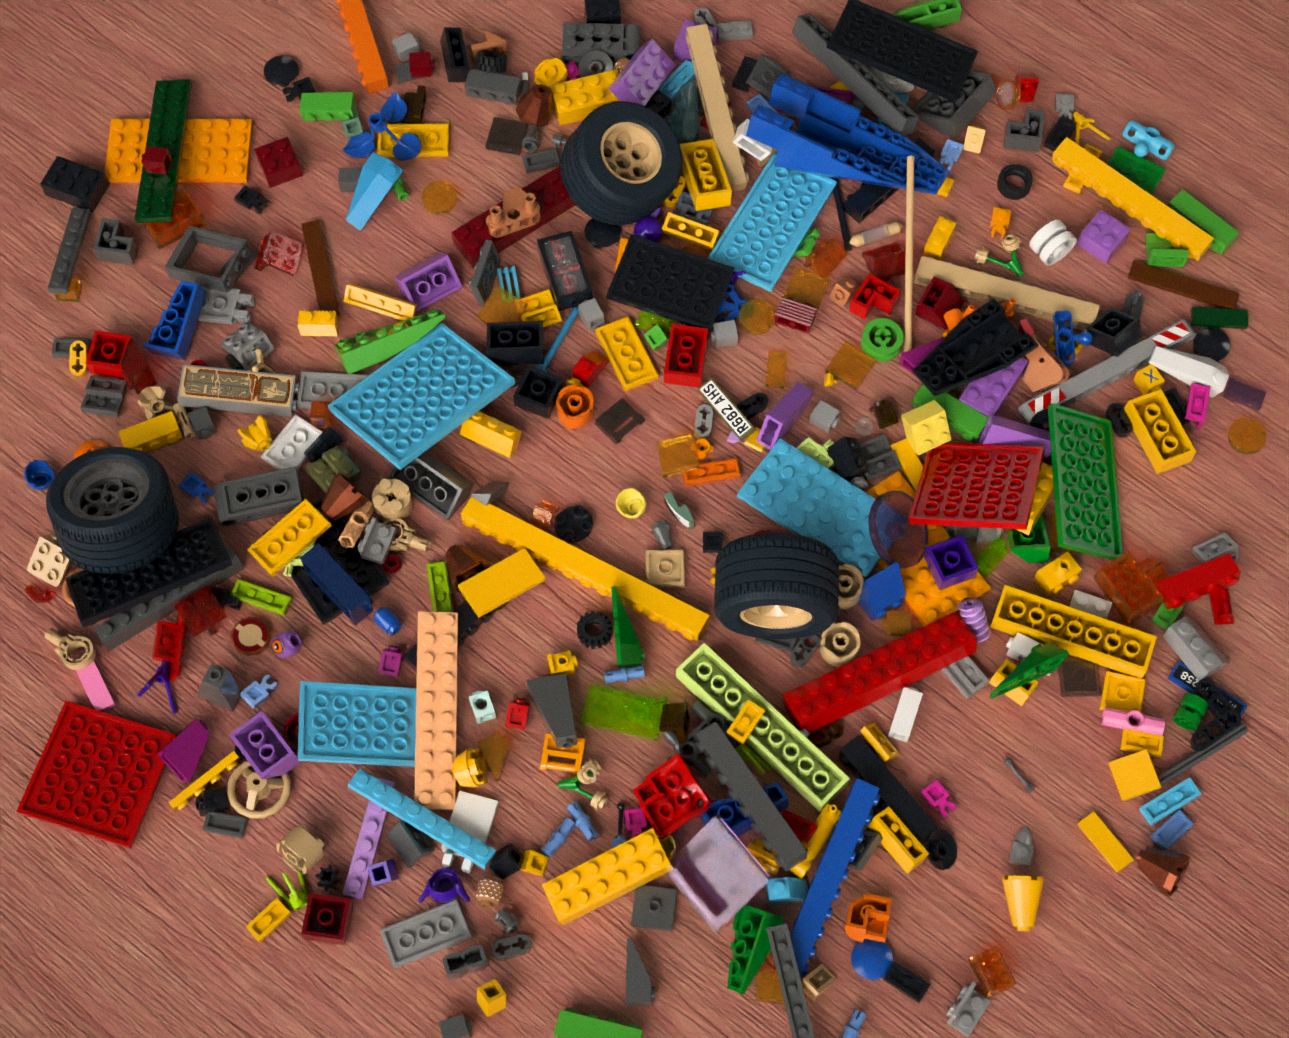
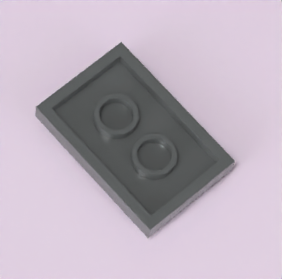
M485 240L484 246L481 247L479 261L475 264L474 276L471 277L469 286L479 306H486L497 269L501 262L492 240Z

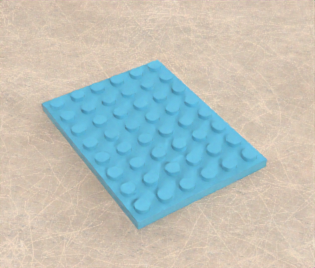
M441 323L330 403L328 409L401 470L513 386L515 380Z

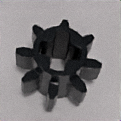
M332 865L325 869L320 867V874L315 875L318 880H321L317 883V886L322 887L324 885L326 892H328L329 888L336 890L337 882H342L341 878L336 877L340 874V871L338 869L333 871ZM328 875H329V876L331 877V879H332V880L329 881V882H328V880H326V878H325V877L328 876Z

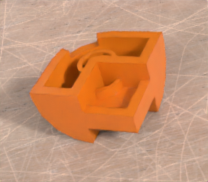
M863 894L862 897L856 898L851 902L845 925V931L848 936L859 942L869 939L885 943L892 898Z

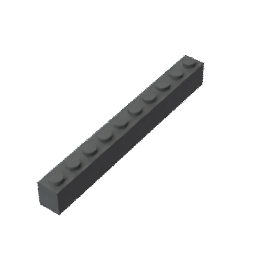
M811 13L798 16L792 31L797 40L812 52L830 72L844 83L892 131L903 136L911 135L919 116L863 63L826 48L832 33Z

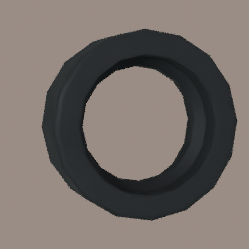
M1011 164L1004 167L997 181V188L1000 194L1011 200L1024 198L1031 189L1033 182L1032 174L1026 167L1019 164ZM1010 175H1015L1024 180L1025 186L1020 189H1014L1009 187L1004 180Z

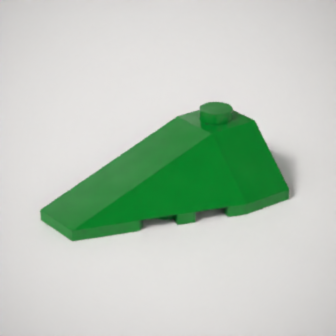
M613 586L611 587L617 667L641 665V660H645L644 648H640V643L617 589Z
M1052 643L1034 646L1031 649L1032 652L994 689L989 696L990 699H994L1056 671L1068 657V651Z
M739 903L733 922L735 941L731 942V949L734 950L733 960L729 964L728 989L741 994L746 992L771 950L766 928L782 925L783 917Z

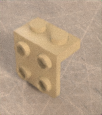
M54 533L39 537L27 570L52 586L58 587L62 583L70 561L63 554Z

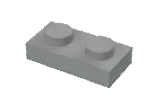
M751 20L717 23L719 42L753 39Z

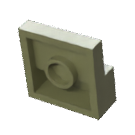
M337 445L324 452L321 459L306 466V472L327 493L333 477L338 472L346 476L353 484L360 478L361 467L358 462L350 460L346 449H340Z

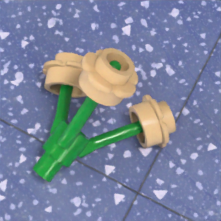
M1009 234L1001 242L1006 252L1012 254L1013 259L1008 263L987 256L989 250L984 249L985 247L982 250H977L974 257L977 260V264L978 262L984 264L985 260H988L1008 270L1011 269L1012 272L1016 273L1017 277L1024 274L1016 256V252L1020 250L1021 241L1019 237Z
M589 758V761L584 763L585 765L579 769L577 775L558 781L560 789H572L592 799L590 805L595 807V810L603 809L608 801V798L605 797V792L597 791L595 795H592L580 788L581 783H594L597 779L596 775H600L601 767L596 759L592 761Z

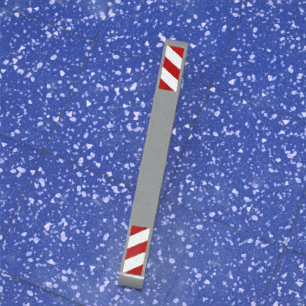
M1185 319L1133 345L1118 357L1113 356L1025 402L1018 408V412L1026 423L1030 425L1032 417L1037 412L1048 409V406L1052 403L1067 407L1148 364L1156 346L1175 350L1190 342L1196 336V333Z

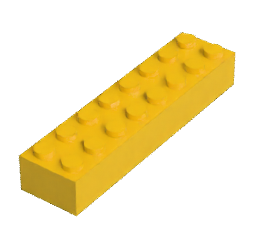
M1004 585L990 628L1016 636L1017 632L1043 645L1052 643L1067 650L1069 655L1141 679L1147 672L1157 636Z

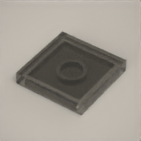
M494 117L485 148L487 150L520 156L523 147L522 140L527 133L528 123L524 124L519 121Z
M1067 657L1058 667L1061 697L1101 696L1099 664L1080 657Z

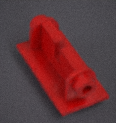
M1228 587L1220 588L1219 591L1213 594L1209 593L1214 625L1234 624Z

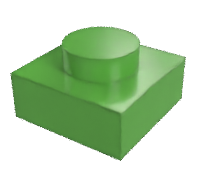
M659 324L644 334L653 350L659 349L669 341V337Z

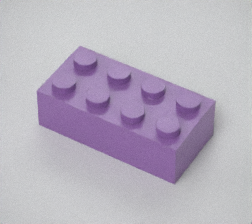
M651 39L637 50L608 89L621 102L628 101L645 106L676 64Z
M1022 357L1007 368L969 383L959 401L988 418L990 414L997 415L1026 371L1029 360Z

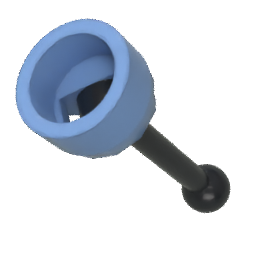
M622 802L617 804L619 810L618 835L613 838L611 849L627 841L626 837L622 835L623 809L625 808V804Z

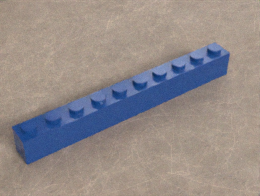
M858 778L853 782L790 931L799 975L802 978L805 977L809 968L806 965L808 958H813L817 949L814 946L817 938L821 939L825 927H822L825 919L828 920L832 913L831 903L833 900L836 901L841 889L838 886L841 881H845L849 870L846 867L849 862H853L857 851L854 848L857 843H861L865 832H862L864 824L868 825L873 814L870 813L872 805L876 806L880 795L877 794L880 788Z

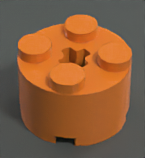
M573 384L564 387L559 392L556 400L557 415L567 428H580L593 420L594 398L589 389Z

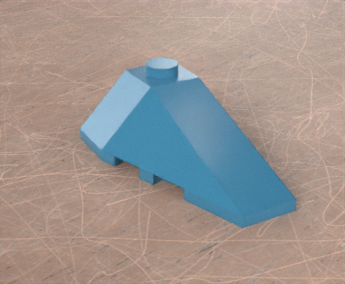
M373 152L362 166L346 221L361 231L403 173V169L389 159Z

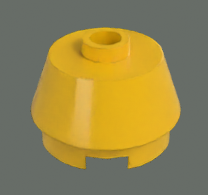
M468 748L453 760V775L462 787H481L482 784L488 782L484 778V774L488 773L484 757L479 758L477 754L479 753L478 748Z

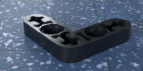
M1202 679L1197 683L1195 693L1208 703V709L1215 716V719L1199 729L1191 737L1190 745L1196 751L1206 750L1235 730L1241 722V716L1215 684L1208 679ZM1202 686H1207L1209 688L1208 691H1202ZM1214 700L1221 701L1223 708H1215L1212 702ZM1228 718H1235L1234 723L1229 722L1226 726L1224 725ZM1210 727H1219L1221 734L1214 735L1211 733ZM1207 735L1208 738L1204 740L1203 744L1196 743L1197 738L1200 740Z

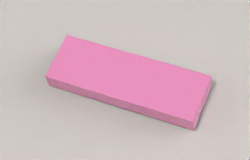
M94 661L88 667L76 670L95 710L103 712L116 705Z

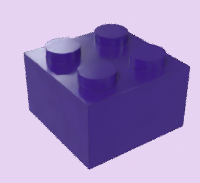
M963 535L926 548L924 558L939 590L975 578L978 567Z

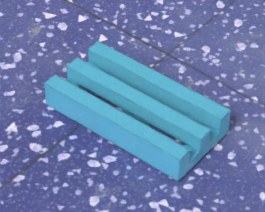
M511 266L510 269L505 267L504 270L498 268L497 272L503 303L521 299L515 266ZM511 273L513 274L516 297H513L509 277ZM504 274L506 276L509 298L505 296L502 279Z

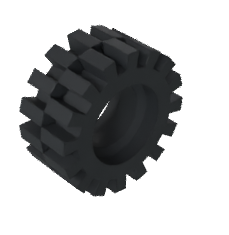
M479 51L476 53L475 68L483 72L487 71V73H504L508 57L506 54L498 53L497 51Z
M591 611V614L586 612L585 616H581L580 621L577 623L578 639H580L582 644L585 643L587 648L591 646V649H595V646H598L599 649L602 648L603 644L606 646L607 641L611 640L612 635L610 618L607 619L605 613L601 615V611L597 613ZM599 624L602 627L601 634L591 636L587 632L588 626Z

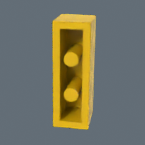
M668 212L662 227L665 234L711 251L720 237L719 230Z
M172 411L118 431L125 448L136 449L142 452L157 450L165 444L175 443L183 438Z
M478 411L463 422L460 435L508 458L518 449L522 431L490 417L481 411Z
M889 806L874 816L867 826L870 831L880 834L883 838L880 843L907 874L922 864L929 855L927 850Z

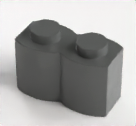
M482 945L468 947L463 952H454L442 959L449 979L461 978L468 972H478L489 965Z

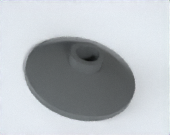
M589 51L583 55L579 62V74L582 78L613 70L612 60L603 51ZM594 64H598L597 70L592 69Z

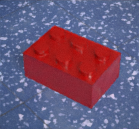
M671 324L664 368V383L697 388L701 386L708 341V328Z

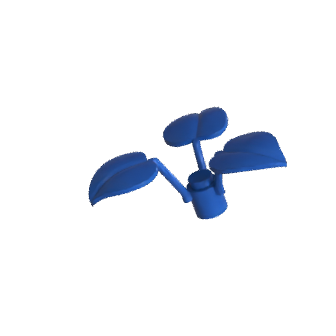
M394 92L387 99L380 113L370 115L368 121L371 125L369 128L371 135L363 131V134L351 137L348 144L342 150L354 158L369 156L375 149V144L372 142L375 139L374 131L379 133L386 131L397 142L393 147V154L402 161L418 156L422 146L420 140L414 134L405 133L399 140L387 128V123L391 124L392 121H401L408 112L406 103Z

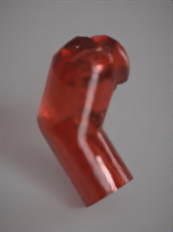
M33 585L25 588V592L35 603H48L53 599V592L50 589L38 592Z

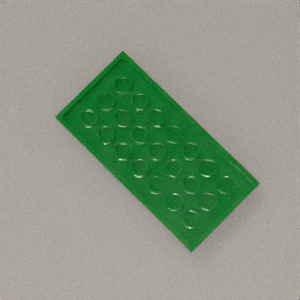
M1052 403L1048 406L1058 547L1119 562L1123 560L1112 421Z

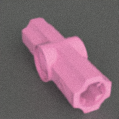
M1104 707L1101 725L1162 736L1165 728V719L1142 715V713L1136 710L1128 712ZM1129 719H1134L1137 725H1132Z

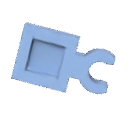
M947 139L940 157L943 158L940 159V164H948V170L950 171L953 161L957 163L964 145Z
M268 674L263 677L261 684L254 681L240 692V696L255 709L269 697L267 691L276 689L277 682L275 681L271 685L267 684L266 682L270 680V675Z

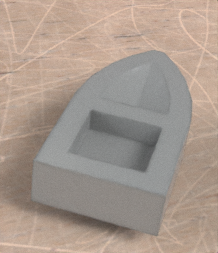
M1028 826L1023 827L1015 836L1009 863L1029 868L1034 846Z

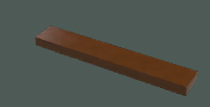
M316 220L301 223L319 310L324 312L331 310L339 315L320 222Z
M1134 260L1128 275V279L1222 309H1235L1240 295Z

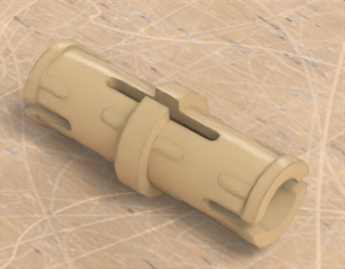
M179 403L173 405V410L177 417V424L181 427L185 439H192L196 436V432L185 407L179 406Z

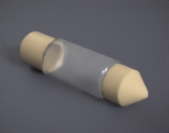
M895 221L861 231L853 235L849 244L859 247L889 238V236L900 233L903 225Z

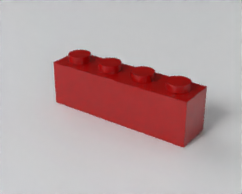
M1230 553L1157 582L1156 591L1167 610L1179 608L1184 603L1196 601L1205 594H1213L1219 591L1220 588L1235 585L1239 581L1241 571Z

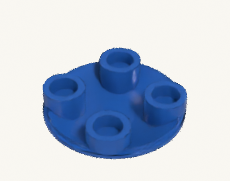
M864 939L863 942H858L853 948L851 962L853 968L860 976L873 981L887 974L893 964V955L886 943Z

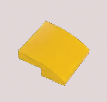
M549 289L515 300V305L522 322L543 321V328L562 322Z

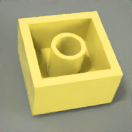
M935 400L901 415L906 438L917 455H921L951 441L945 410Z

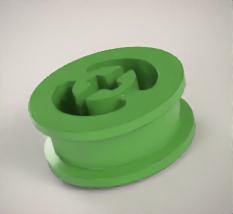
M877 318L870 321L865 326L861 338L863 352L867 357L878 362L894 359L899 354L903 342L902 329L890 319ZM873 333H875V336H874V339H873V343H872V342L870 341L869 336L872 335ZM892 337L895 344L889 347L890 340Z

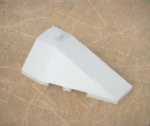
M1158 346L1154 348L1149 360L1150 364L1188 385L1195 383L1210 387L1209 397L1211 398L1224 391L1229 377L1226 367L1211 358Z

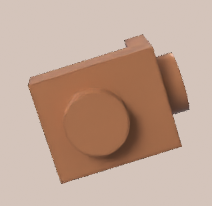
M846 277L836 283L830 298L844 307L849 298L856 294L860 285L854 279Z

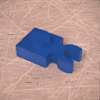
M192 472L178 485L182 491L193 499L198 495L200 501L204 504L207 503V500L204 498L205 494L214 496L212 490L205 487L206 483Z

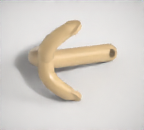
M256 349L257 364L247 371L258 372L261 370L265 373L275 374L271 368L264 364L262 350Z

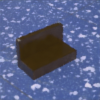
M418 85L417 93L407 92L405 94L404 102L407 105L408 112L401 120L402 124H422L427 98L425 86Z
M687 702L663 704L659 727L660 732L676 731L678 743H687L690 722Z

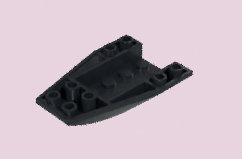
M992 299L963 318L912 371L931 394L937 396L1007 368L1039 346L1028 333L1022 335L1006 318L1005 309L995 299Z

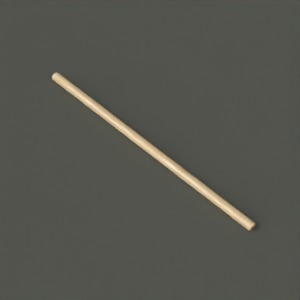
M907 156L904 352L912 350L914 156Z

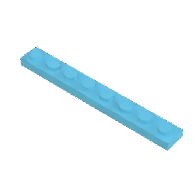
M360 768L348 783L350 789L483 869L487 867L496 854L494 848Z

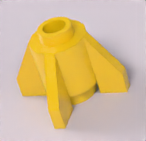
M262 415L258 416L255 423L247 428H240L237 431L243 437L241 442L245 447L257 451H265L271 446L270 430Z

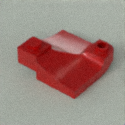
M679 753L647 775V780L632 790L640 802L641 809L658 837L662 840L691 819L704 814L711 805L708 794L698 783ZM703 800V805L699 807V801Z

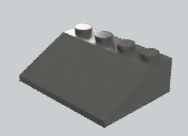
M970 71L956 103L927 91L912 110L919 116L920 121L944 135L957 137L997 91L991 75Z

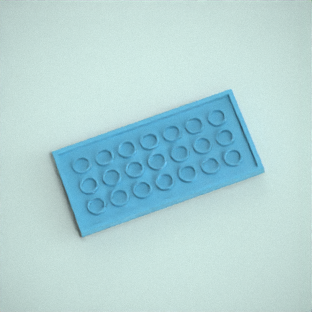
M773 153L707 258L734 267V272L746 271V274L739 275L738 277L769 292L773 291L837 185V181L828 177L774 166L776 153Z
M781 438L737 493L739 499L793 534L810 537L827 545L836 554L839 564H849L856 567L861 572L864 580L908 520Z

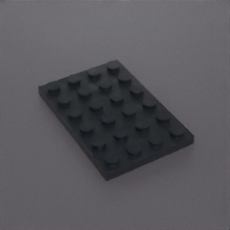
M631 234L606 294V299L688 326L708 328V332L711 333L735 268Z
M325 496L312 503L320 513L323 511L320 506ZM343 516L336 521L333 519L328 520L332 526L316 539V544L319 543L323 548L326 546L333 554L331 557L335 561L339 560L345 567L344 571L347 574H353L358 581L357 585L360 588L365 587L370 595L389 585L388 579L376 562L361 558L358 551L359 538L353 548L346 549L341 546L338 539L348 523ZM293 566L292 580L323 625L343 613L309 577L303 566Z

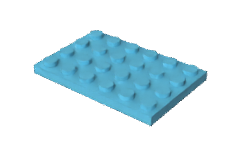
M300 682L298 761L415 767L416 688Z

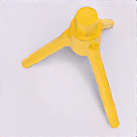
M1079 112L1073 113L1076 123V144L1079 145L1080 130L1089 127L1108 141L1111 139L1089 123H1094V119L1086 118Z

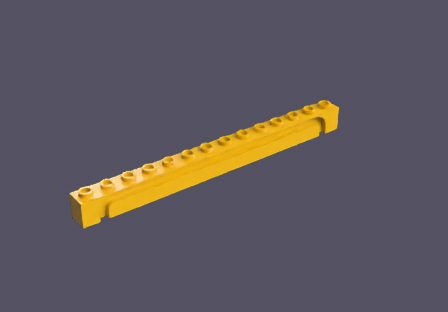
M471 496L461 512L462 521L466 526L479 529L485 536L491 535L495 537L499 543L503 545L508 544L517 552L525 548L534 561H542L550 569H557L563 572L566 577L579 580L583 586L592 587L603 596L608 595L612 597L611 587L615 586L623 605L630 606L638 614L643 613L654 622L665 624L671 631L677 630L683 633V636L689 640L694 639L698 641L709 623L708 614L491 504L484 505Z

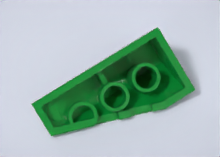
M1042 514L1029 535L1016 529L1009 530L1008 540L1011 552L1027 563L1048 562L1050 543Z

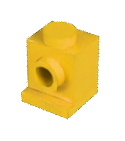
M570 651L553 655L547 654L551 676L575 674L574 667H577L578 664L576 656H571Z

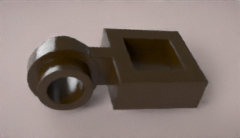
M833 722L828 725L826 730L824 727H821L810 733L806 738L817 748H821L831 743L830 737L833 739L840 738L843 735V727L841 724Z

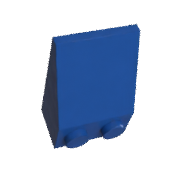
M897 562L873 575L863 583L859 604L871 621L877 618L878 620L882 619L888 614V611L891 609L896 610L904 604L906 593Z

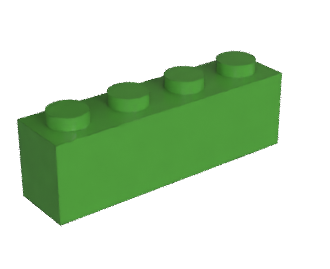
M1183 189L1168 204V207L1212 236L1214 240L1210 247L1220 255L1236 241L1239 235L1236 229Z
M922 385L913 398L912 406L918 408L935 400L945 410L949 430L957 432L965 440L976 444L988 417L947 393L933 396Z
M566 1008L565 1011L560 1010L554 1031V1038H642L643 1030L639 1029L640 1026L631 1023H627V1026L621 1025L618 1020L607 1018L606 1021L598 1019L597 1015L586 1013V1016L577 1014V1010Z

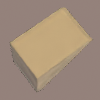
M821 964L802 979L803 991L815 1002L837 978Z

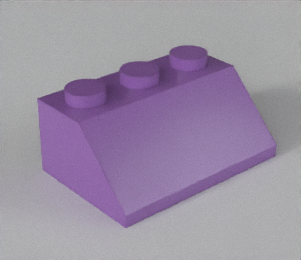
M443 252L394 277L405 299L408 302L417 304L416 312L463 287L448 255Z
M263 711L229 734L262 780L284 775L301 763Z

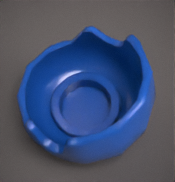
M43 460L29 462L24 472L27 484L37 491L49 488L55 477L54 470Z

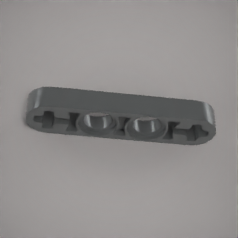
M839 607V609H838L837 619L835 620L834 623H836L837 620H838L839 617H840V613H841L840 607ZM823 632L800 639L790 656V661L795 667H803L807 664L820 646ZM812 638L816 644L809 647L805 644V640ZM802 649H804L803 658L797 661L795 655L799 656Z

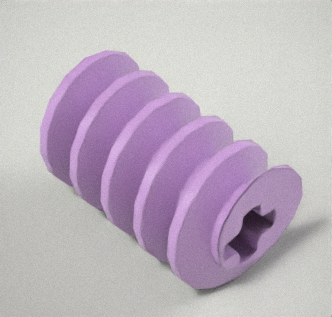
M967 599L958 604V609L961 610L960 616L963 617V621L977 638V643L987 640L991 635V629L985 615L983 602L978 599Z

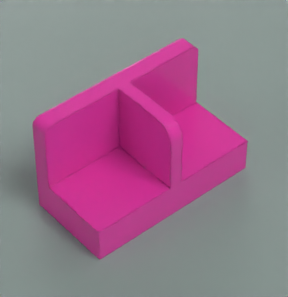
M1192 383L1190 385L1188 401L1185 405V419L1196 421V428L1200 429L1206 417L1210 387Z

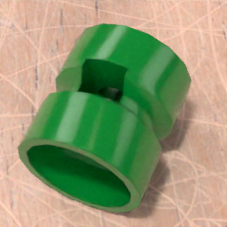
M1186 693L1172 719L1183 729L1196 731L1201 722V717L1204 716L1208 708V703L1195 694Z

